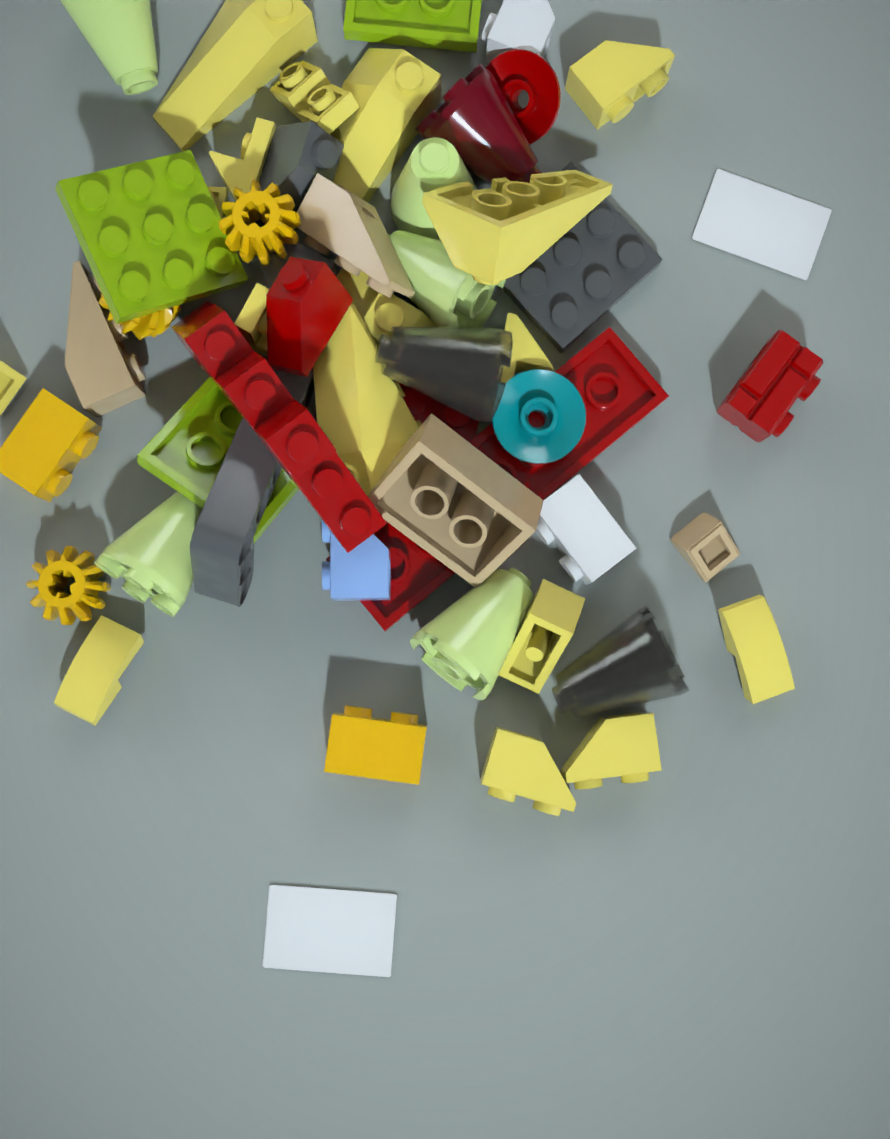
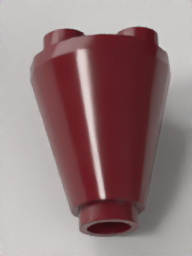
M481 63L465 79L463 77L460 78L443 96L445 102L437 111L434 109L416 128V131L424 140L436 137L450 142L457 150L467 170L490 185L492 179L503 177L510 181L530 183L531 174L542 173L535 166L538 160L495 77Z

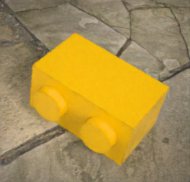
M42 388L0 447V473L34 496L51 502L54 496H60L68 488L73 477L71 472L80 459L87 458L94 451L98 444V434L102 427Z
M345 705L344 713L336 712L332 714L324 772L419 785L427 724L418 723L419 715L391 711L390 720L372 717L373 709Z

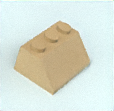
M432 413L403 445L368 495L385 521L475 588L488 578L536 531L544 501Z

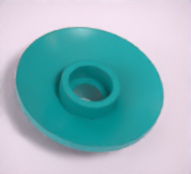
M534 369L515 375L499 390L492 407V425L498 441L512 456L528 463H550L566 456L580 441L586 424L585 405L579 391L568 379L549 370ZM530 413H540L544 418V425L539 428L533 427L528 421Z

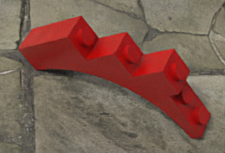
M206 301L171 327L198 365L208 374L252 428L347 553L387 524L338 456L336 448L308 409L292 397L266 359L251 348L224 309Z

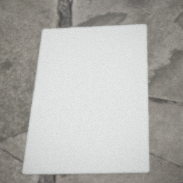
M717 169L692 239L794 277L807 280L832 210L730 172Z
M270 885L263 968L390 977L397 895Z

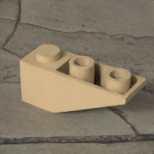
M317 173L297 211L301 219V225L297 228L307 234L303 242L327 256L330 250L336 253L337 257L334 263L356 276H359L361 271L369 275L366 284L377 292L391 298L393 292L396 291L412 299L415 291L376 208L344 187Z
M79 260L74 262L72 267L65 368L82 407L97 418L146 396L140 382L146 379V375L137 356L134 353L128 355L122 342L128 338L127 332L122 334L121 324H116L115 320L107 321L109 310L98 304L102 293L98 288L99 285L95 276Z

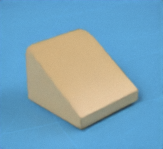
M707 513L698 515L670 539L677 551L705 583L740 555L722 521Z

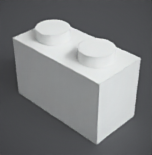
M580 474L543 501L535 532L546 545H549L551 542L555 544L564 556L559 562L574 582L581 579L585 585L592 583L637 549Z

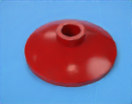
M515 49L499 54L488 63L485 69H488L495 77L529 145L533 144L547 134L557 118L561 101L558 78L551 65L534 52ZM525 90L529 95V102L526 107L522 108L519 105L518 97Z

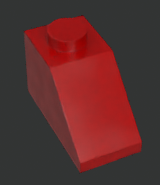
M290 257L279 271L278 277L266 294L268 363L273 369L307 377L353 301V298L325 262Z

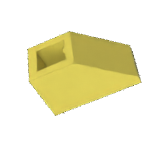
M605 40L569 67L565 90L598 130L610 120L612 123H617L623 119L634 107V102L646 94L648 97H652L658 93L669 81L668 73L675 55L669 48Z
M642 711L599 717L562 766L561 775L566 783L574 782L575 789H591L603 786L602 778L620 776L621 783H636L650 780L649 772L662 771L654 713Z
M495 726L480 777L481 784L489 786L487 794L509 802H514L516 795L534 800L532 808L555 816H560L561 809L574 812L576 801L544 742L534 737Z

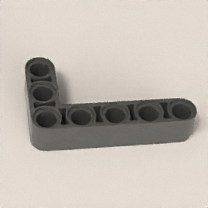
M313 368L307 377L273 369L292 397L307 408L314 390ZM242 418L200 513L190 542L195 593L238 607L242 606L253 577L254 536L282 470L280 464L244 418Z

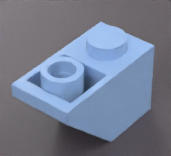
M322 520L323 543H330V561L322 562L323 590H330V598L334 601L391 600V553L389 549L373 534L347 553Z

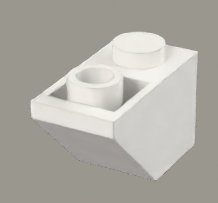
M499 0L503 3L498 15L490 13L482 33V40L487 42L485 61L490 62L499 54L515 49L528 50L544 58L551 44L555 24V16L548 0Z

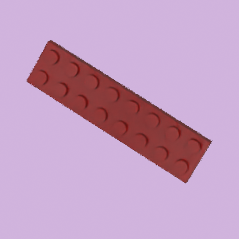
M611 327L607 328L555 371V373L562 375L576 387L583 399L586 410V424L583 435L571 452L561 459L550 463L534 464L524 462L512 456L503 448L494 433L492 423L469 441L470 444L542 500H545L669 397ZM532 412L529 414L528 421L533 427L539 428L544 425V418L540 413ZM387 521V524L375 532L374 535L391 553V600H359L385 632L456 574Z

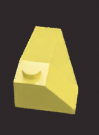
M226 0L154 113V120L181 151H186L318 42L312 11L302 0Z
M369 48L342 85L343 89L352 93L360 108L330 133V135L344 144L333 182L369 202L417 136V126L434 109L436 110L441 103L442 75L404 49Z
M574 169L531 174L530 183L510 181L505 177L492 179L491 188L473 190V184L470 182L453 183L423 193L422 204L453 266L473 275V279L478 283L496 285L509 277L523 272L610 195L613 184Z
M351 304L313 366L318 425L368 496L400 449L422 424L419 420L415 421L402 398L405 396L398 382H393L380 359L382 355L357 308L354 304Z

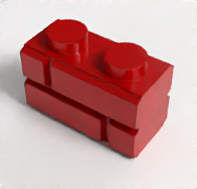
M778 330L766 342L717 408V414L732 425L739 427V430L756 442H762L771 434L778 438L795 416L789 412V409L797 398L804 402L819 385L821 379L815 374L824 363L823 359L807 347H802L800 342L783 330Z

